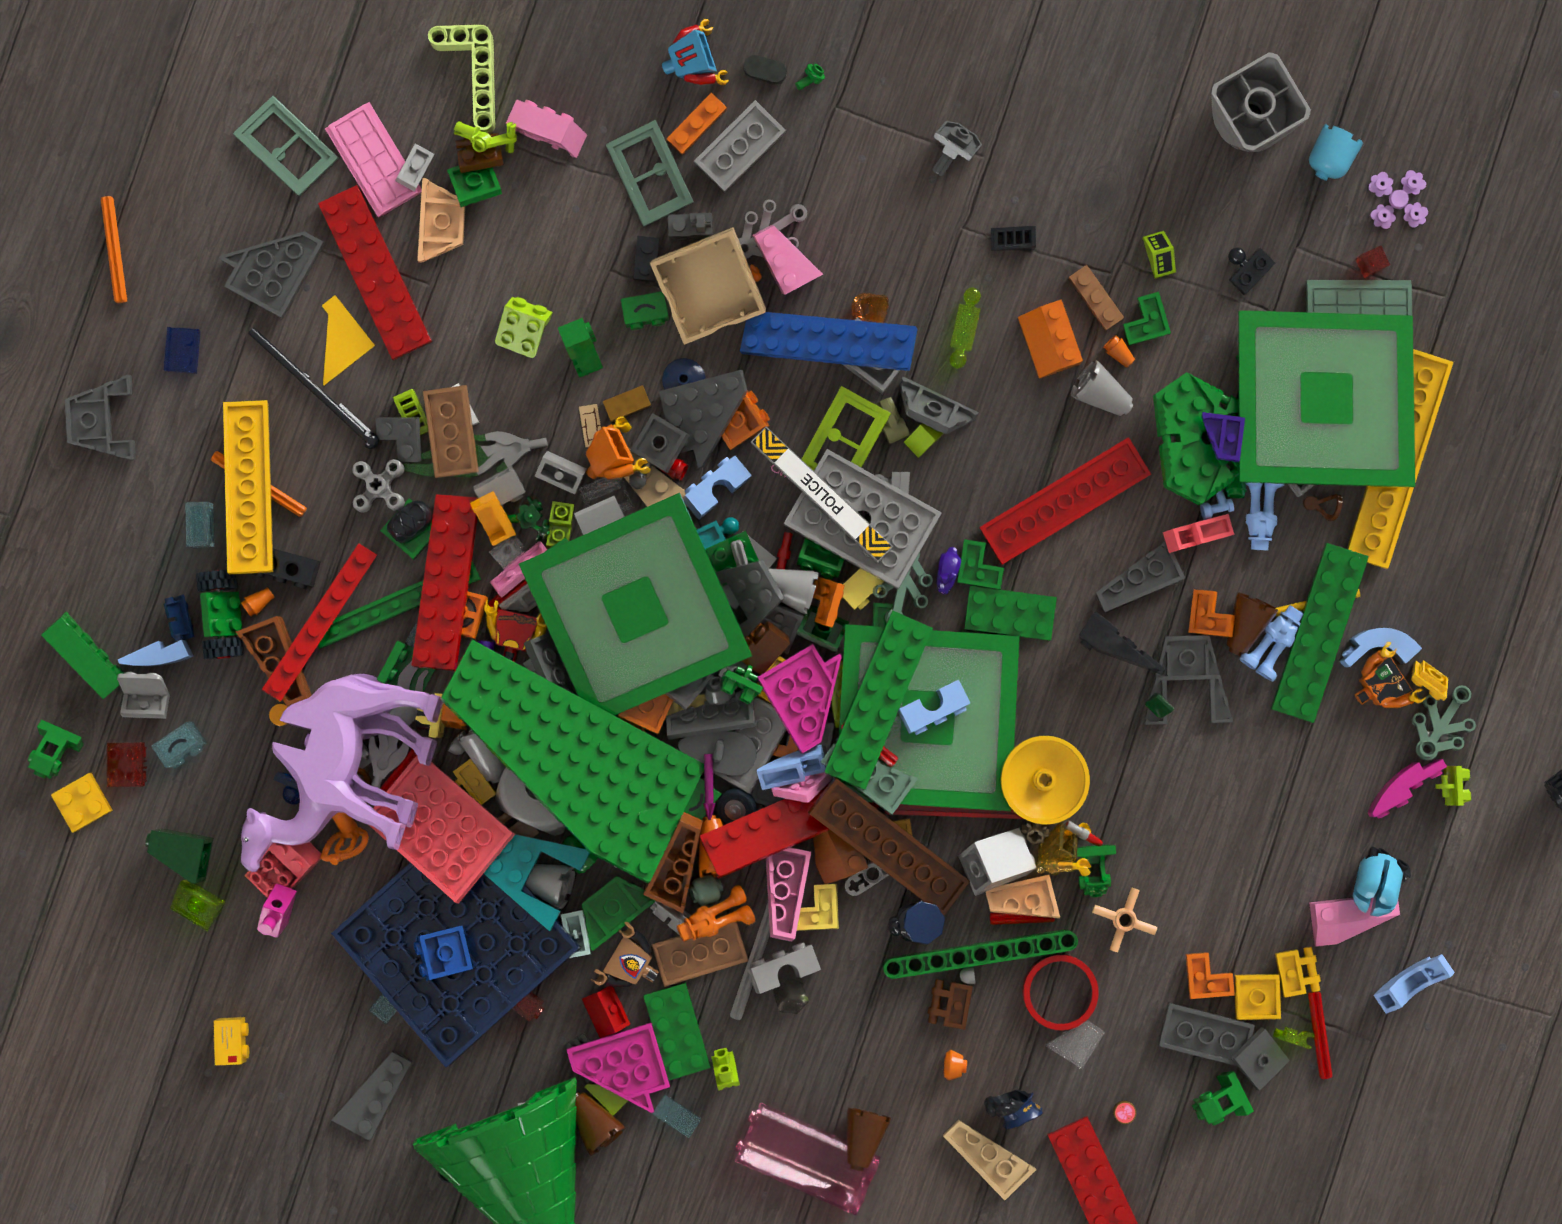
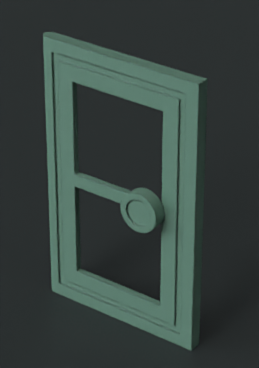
M274 96L265 102L233 133L239 141L298 196L304 193L339 159L334 152ZM275 113L296 134L281 148H275L271 154L251 134ZM300 137L321 159L298 180L280 161H283L286 157L285 150Z
M656 120L606 144L643 227L694 203ZM651 137L662 163H656L653 170L634 179L622 150ZM667 172L678 197L649 211L637 182L653 174L663 176Z

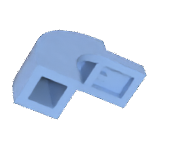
M1392 628L1370 629L1358 633L1350 639L1355 647L1350 646L1342 653L1343 658L1340 660V663L1344 667H1351L1368 650L1374 647L1383 648L1386 642H1391L1390 646L1386 649L1392 652L1397 648L1394 657L1400 664H1406L1422 648L1410 636Z
M1442 954L1434 958L1427 957L1393 977L1373 996L1387 1014L1402 1008L1415 994L1434 983L1450 978L1455 972Z

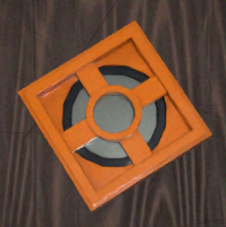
M467 591L461 638L476 639L484 613V605L486 600H488L487 596Z

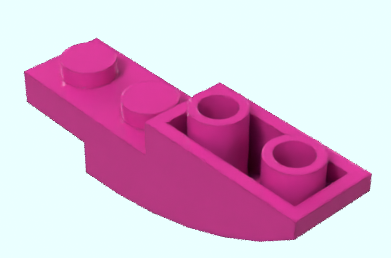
M1436 759L1423 767L1419 762H1413L1399 771L1384 785L1375 797L1368 810L1369 817L1380 819L1390 813L1389 809L1394 806L1400 808L1409 803L1408 799L1413 796L1409 788L1411 787L1412 790L1424 784L1422 781L1430 777V779L1441 775V770L1447 767L1443 759Z

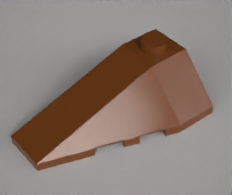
M828 830L813 837L815 865L824 884L850 877L869 868L863 854L833 831Z

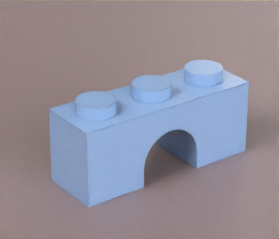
M736 456L731 459L728 457L723 459L717 465L719 468L715 472L708 471L701 477V483L697 486L693 483L684 491L686 493L683 498L684 503L699 520L718 504L717 499L712 494L713 486L724 485L733 493L752 476Z
M959 680L936 691L940 698V706L936 711L925 709L920 699L899 709L898 713L909 734L915 732L918 735L928 730L926 727L928 724L934 722L935 725L946 721V716L953 712L957 716L967 711L965 706L969 705L970 701Z

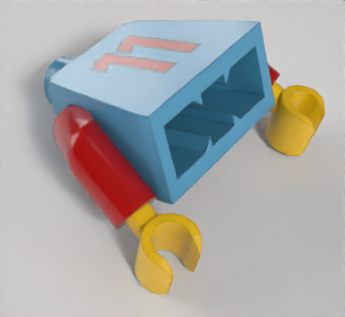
M708 19L702 20L700 26L693 25L680 30L673 41V45L668 48L671 59L662 63V68L667 75L675 72L677 77L683 78L686 82L699 85L715 84L716 81L719 85H726L729 80L723 81L720 79V75L728 73L726 70H721L717 75L714 73L717 69L706 36L712 33L713 27L709 29L703 27L709 24Z

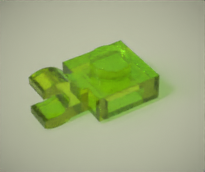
M1285 1027L1284 1030L1275 1028L1273 1037L1306 1049H1311L1312 1046L1306 1044V1039L1308 1037L1315 1038V1034L1308 1031H1302L1300 1034H1297L1298 1030Z

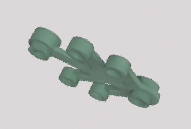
M919 552L911 567L918 576L919 585L921 587H929L933 582V578L931 575L926 574L918 561L920 557ZM910 570L899 589L896 590L892 610L887 611L885 614L886 624L892 611L903 615L901 611L906 588L912 596L916 608H925L928 605L927 597L921 595L910 577ZM924 576L928 578L927 584H924L922 581ZM886 582L882 585H876L873 588V595L877 598H883L894 587ZM879 587L883 589L882 595L877 593ZM919 598H922L924 601L922 606L918 604Z
M1461 685L1453 690V700L1441 719L1437 709L1438 701L1431 695L1426 696L1427 698L1423 701V705L1428 709L1433 728L1430 737L1425 727L1426 716L1423 713H1416L1412 717V724L1417 727L1420 739L1416 745V753L1421 759L1432 760L1439 751L1449 749L1458 751L1464 747V740L1458 736L1450 741L1438 743L1437 741L1441 735L1460 731L1469 733L1475 729V721L1470 718L1465 719L1463 722L1449 724L1459 706L1471 698V691L1466 686ZM1458 692L1464 695L1463 699L1457 697ZM1428 698H1431L1433 700V705L1427 704ZM1416 716L1422 718V723L1416 722ZM1465 722H1469L1472 725V728L1467 729L1465 727ZM1454 740L1460 742V747L1454 746ZM1428 746L1430 753H1425L1423 747Z

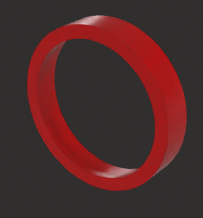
M1052 954L1035 962L1028 970L1022 987L1023 1001L1028 1012L1038 1023L1053 1030H1069L1080 1026L1092 1015L1098 1002V984L1093 972L1081 960L1067 954ZM1058 961L1069 962L1080 967L1088 976L1092 988L1091 1002L1085 1013L1075 1021L1064 1024L1052 1023L1042 1018L1035 1011L1030 999V987L1036 973L1045 965Z

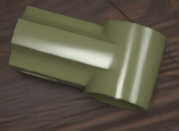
M891 397L876 403V405L891 413L883 427L884 435L889 444L910 436L903 418H900Z

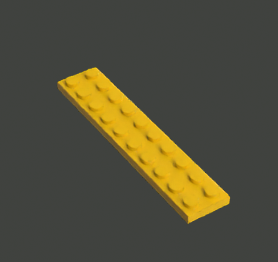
M1413 349L1416 483L1453 362ZM1367 486L1347 549L1369 556L1368 564L1388 569L1414 487Z

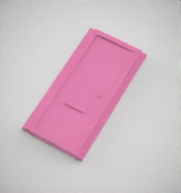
M370 102L360 106L325 128L378 218L422 192L419 184L414 192L395 181L405 160Z

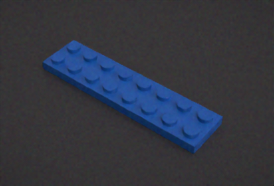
M765 312L746 320L740 352L745 355L910 371L917 327Z

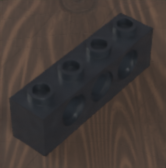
M273 549V558L277 560V567L273 572L252 573V575L262 578L265 577V574L274 576V581L286 583V580L294 581V586L307 589V586L314 587L321 562ZM293 564H296L299 569L295 576L289 574V568Z

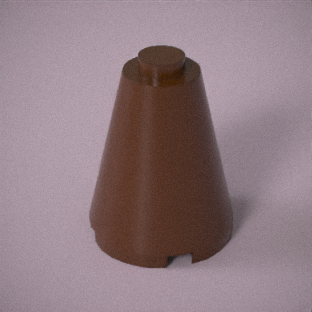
M1238 592L1232 615H1235L1233 637H1228L1226 644L1230 647L1229 651L1239 656L1242 653H1247L1276 616L1278 609L1262 600L1249 598V595Z
M576 1093V1127L588 1154L592 1156L599 1152L597 1149L599 1146L607 1147L626 1128L587 1093Z
M848 1107L847 1163L851 1164V1169L863 1171L864 1168H869L890 1124L891 1117L879 1116L874 1112Z

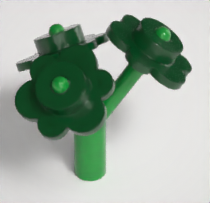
M527 496L530 505H521L518 514L507 516L511 523H519L523 529L530 527L537 530L536 541L539 542L550 534L549 520L545 519L541 527L536 525V522L543 516L541 513L543 510L542 503L537 499L533 500L530 496Z

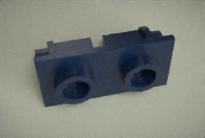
M184 594L175 598H166L163 605L167 619L175 618V621L168 623L171 637L174 638L175 642L193 638V625L190 621L188 604L185 601Z

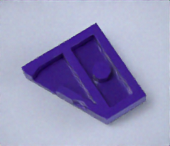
M1203 412L1201 418L1216 459L1239 462L1245 418Z

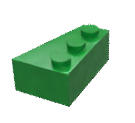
M583 318L558 327L579 378L603 369L593 343L597 339L589 322L585 323Z

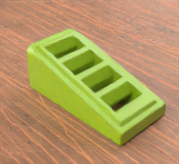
M410 389L394 396L393 400L401 417H413L420 414V423H424V426L420 427V435L427 433V418L416 392ZM412 397L413 401L404 405L401 404L402 401ZM413 406H416V410H413L407 414L405 413V410Z

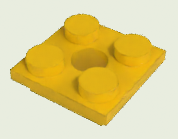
M1423 660L1421 663L1415 661L1413 663L1412 682L1419 687L1424 686L1430 690L1429 694L1434 699H1442L1444 701L1447 698L1448 678Z

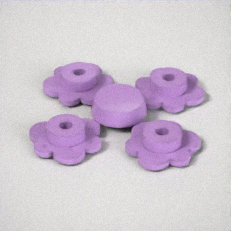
M1413 170L1407 171L1405 177L1401 179V184L1404 185L1403 190H1395L1393 192L1391 186L1393 180L1388 178L1387 173L1380 172L1378 175L1371 177V183L1368 186L1371 192L1375 193L1377 197H1381L1383 194H1390V205L1384 207V205L1380 204L1370 214L1376 227L1390 228L1391 222H1394L1396 219L1393 214V208H1404L1406 214L1403 216V219L1408 221L1410 227L1414 228L1426 222L1427 208L1421 207V204L1418 202L1413 205H1407L1408 194L1413 193L1417 195L1420 193V190L1426 187V182L1422 179L1423 175L1421 173H1415Z

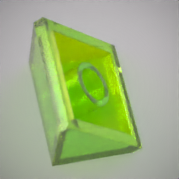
M184 880L178 885L170 909L208 931L226 902L201 886Z

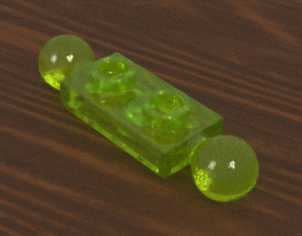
M968 288L964 292L963 297L966 305L959 304L950 343V348H955L956 351L949 358V362L954 368H962L967 361L964 351L971 352L981 310V308L974 307L981 299V294L976 288Z

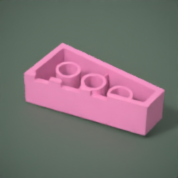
M789 847L766 858L770 937L791 942L795 939L811 856L809 851Z

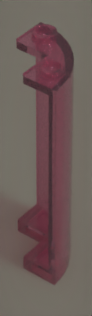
M763 1103L759 1104L757 1110L752 1109L747 1120L750 1122L744 1139L739 1138L734 1150L738 1152L735 1161L856 1216L864 1202L868 1186L877 1172L881 1157L874 1155L869 1168H864L863 1171L851 1169V1164L847 1163V1141Z

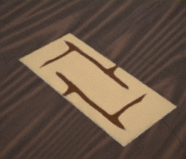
M597 404L579 407L585 447L591 445L595 432L601 429Z

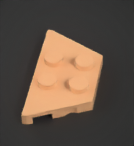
M422 178L418 246L419 263L462 246L464 242L465 206L460 207L456 195L437 186L426 178Z

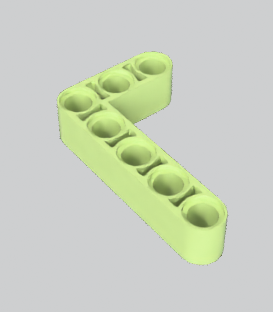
M453 25L431 28L428 32V39L435 50H472L473 122L475 127H480L479 123L481 120H490L489 125L484 128L480 127V130L486 133L490 132L491 134L495 129L494 45L491 31L485 25ZM459 34L466 35L465 40L462 42L455 40ZM480 34L488 35L485 41L477 40ZM437 35L444 36L443 41L439 43L434 42V38ZM481 55L488 56V60L486 62H478V58ZM487 76L489 80L486 84H479V78ZM482 98L489 99V103L485 106L478 104Z

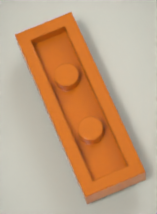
M710 93L666 139L667 142L683 155L727 110V107L713 93Z

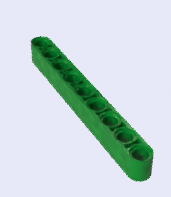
M1063 929L893 956L884 961L883 970L887 977L896 979L1054 954L1075 949L1078 944V938L1072 931ZM1066 934L1072 936V942L1068 946L1062 945L1061 942L1062 937ZM1043 938H1049L1051 941V945L1047 949L1040 948V941ZM1023 941L1028 942L1029 949L1024 953L1019 952V943ZM999 945L1007 946V953L1004 956L996 954V949ZM979 948H983L986 951L985 957L981 960L974 957L975 951ZM955 952H962L964 954L962 962H953L952 956ZM935 955L942 957V963L937 967L931 965V958ZM912 959H919L921 962L917 970L909 968V962ZM889 963H898L899 970L896 973H889L887 971Z

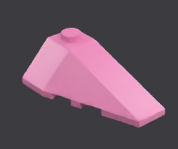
M1353 898L1309 902L1315 947L1339 944L1400 915L1399 902H1397L1392 912L1379 917L1370 915L1374 898H1371L1370 906L1366 913L1359 910Z

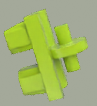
M1447 766L1444 768V775H1441L1442 784H1435V788L1442 789L1445 805L1464 806L1465 802L1471 801V792L1469 789H1463V781H1469L1470 770L1462 768V766Z
M727 1048L715 1050V1056L711 1057L718 1091L723 1090L725 1087L739 1086L740 1082L733 1051L728 1052Z

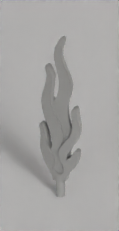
M412 661L400 673L397 686L409 690L411 679L418 669L411 666ZM424 670L418 677L415 691L423 692V682L428 674V670ZM396 707L391 709L389 714L400 717L409 726L416 718L417 708ZM378 734L379 748L376 745L374 735H371L369 739V756L374 776L371 786L380 788L382 780L385 779L386 775L405 759L409 750V746L404 742L400 748H397L398 738Z

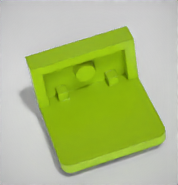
M512 297L504 307L495 343L498 346L534 358L537 355L544 328L551 320L553 312L548 311L544 306L527 303L523 298Z

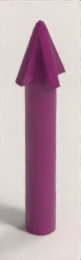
M704 754L705 803L703 805L708 820H711L715 807L713 794V754Z

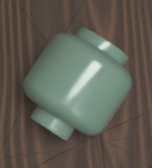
M711 874L694 879L689 887V893L693 902L701 906L718 901L720 899V892L723 891L720 879H715Z

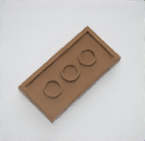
M467 385L423 391L435 478L479 472Z
M737 922L718 929V934L712 937L706 936L696 940L691 938L683 942L681 936H676L652 944L664 987L749 961Z

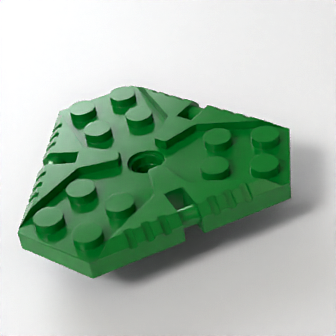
M1187 372L1153 395L1157 435L1162 437L1163 444L1159 445L1163 486L1183 498L1201 505L1231 484L1236 476L1239 477V462L1216 459L1201 418L1202 413L1239 417V399L1232 395L1226 396L1224 391L1209 385L1207 382H1203V380ZM1220 402L1225 404L1223 408L1219 407ZM1171 436H1175L1176 442H1171ZM1201 436L1206 438L1207 444L1202 441ZM1227 463H1228V465L1231 467V470H1229V469L1227 468V466H1226Z

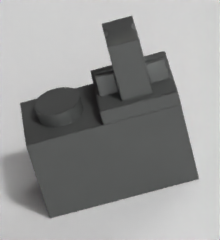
M712 213L668 215L669 240L700 241L712 236Z

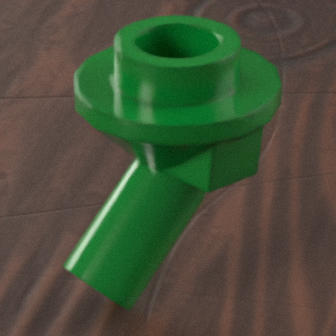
M808 64L805 69L807 76L796 82L795 85L798 90H801L813 82L819 84L825 79L824 70L818 64Z

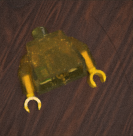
M1059 822L1049 833V836L1044 839V843H1040L1035 870L1040 874L1047 871L1052 875L1079 870L1082 876L1090 875L1091 872L1088 868H1091V865L1087 859L1081 858L1074 863L1077 860V835L1065 829V824ZM1081 823L1080 825H1078L1079 827L1087 829L1091 833V829L1087 823Z

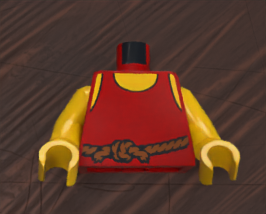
M486 600L484 611L486 612L487 627L491 639L496 641V645L505 647L503 656L515 662L518 650L526 651L524 642L546 634L547 626L541 612L536 618L501 609L497 611L498 601L495 600L494 607H490L488 600Z

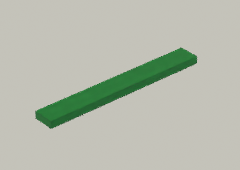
M473 560L468 585L481 580ZM423 580L335 618L318 644L319 649L419 607Z

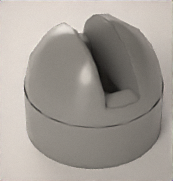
M455 737L448 751L454 755H460L465 750L457 737Z
M974 966L961 970L960 979L963 983L975 984Z

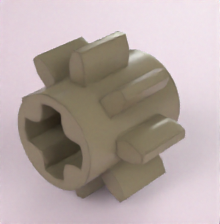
M1027 821V825H1022V833H1024L1026 840L1031 842L1032 845L1040 842L1044 843V836H1049L1047 824Z

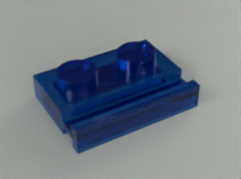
M167 327L164 371L197 374L201 332L199 329Z

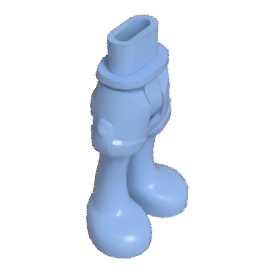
M1245 483L1249 486L1251 493L1250 514H1246V524L1248 525L1250 535L1248 539L1251 540V549L1268 551L1269 541H1272L1271 537L1274 527L1277 525V516L1274 515L1275 492L1285 484L1264 483L1263 511H1260V492L1263 483Z
M1289 605L1285 612H1281L1273 622L1269 623L1264 630L1266 632L1264 638L1254 651L1249 654L1243 653L1239 660L1255 670L1264 652L1272 642H1275L1266 659L1256 670L1259 675L1273 682L1277 677L1276 672L1273 670L1275 661L1285 647H1291L1295 641V635L1298 626H1300L1299 621L1303 613Z

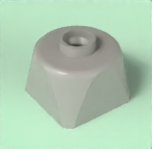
M1274 53L1263 55L1215 83L1212 88L1211 98L1214 124L1224 141L1242 151L1260 152L1269 148L1304 123L1310 115V107L1280 57ZM1249 104L1257 106L1261 111V115L1252 112Z
M505 767L495 796L497 808L509 816L556 836L564 833L566 827L536 799V796L511 770L509 771Z

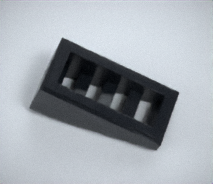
M1036 226L991 228V251L1035 250ZM1007 233H1011V244H1007ZM1016 233H1020V244H1016ZM1025 233H1029V243H1025ZM998 234H1002V245H998Z

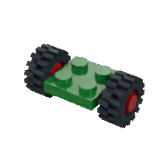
M227 570L196 573L197 591L205 592L200 593L204 637H218V639L202 641L204 659H224L243 656L242 639L227 638V636H238L236 631L242 629L239 592H223V590L238 588L237 574H228Z

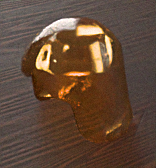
M860 293L853 299L851 305L852 316L854 319L858 317L862 321L884 323L889 308V299L886 295ZM867 304H868L869 312H870V313L864 315L865 310H866V307H867Z

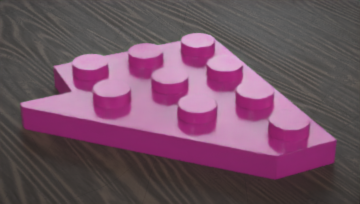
M813 644L757 677V681L763 687V691L801 754L822 742L842 657L841 654H838L824 663Z
M652 1023L566 1049L573 1072L651 1113L654 1112L649 1094L670 1087Z

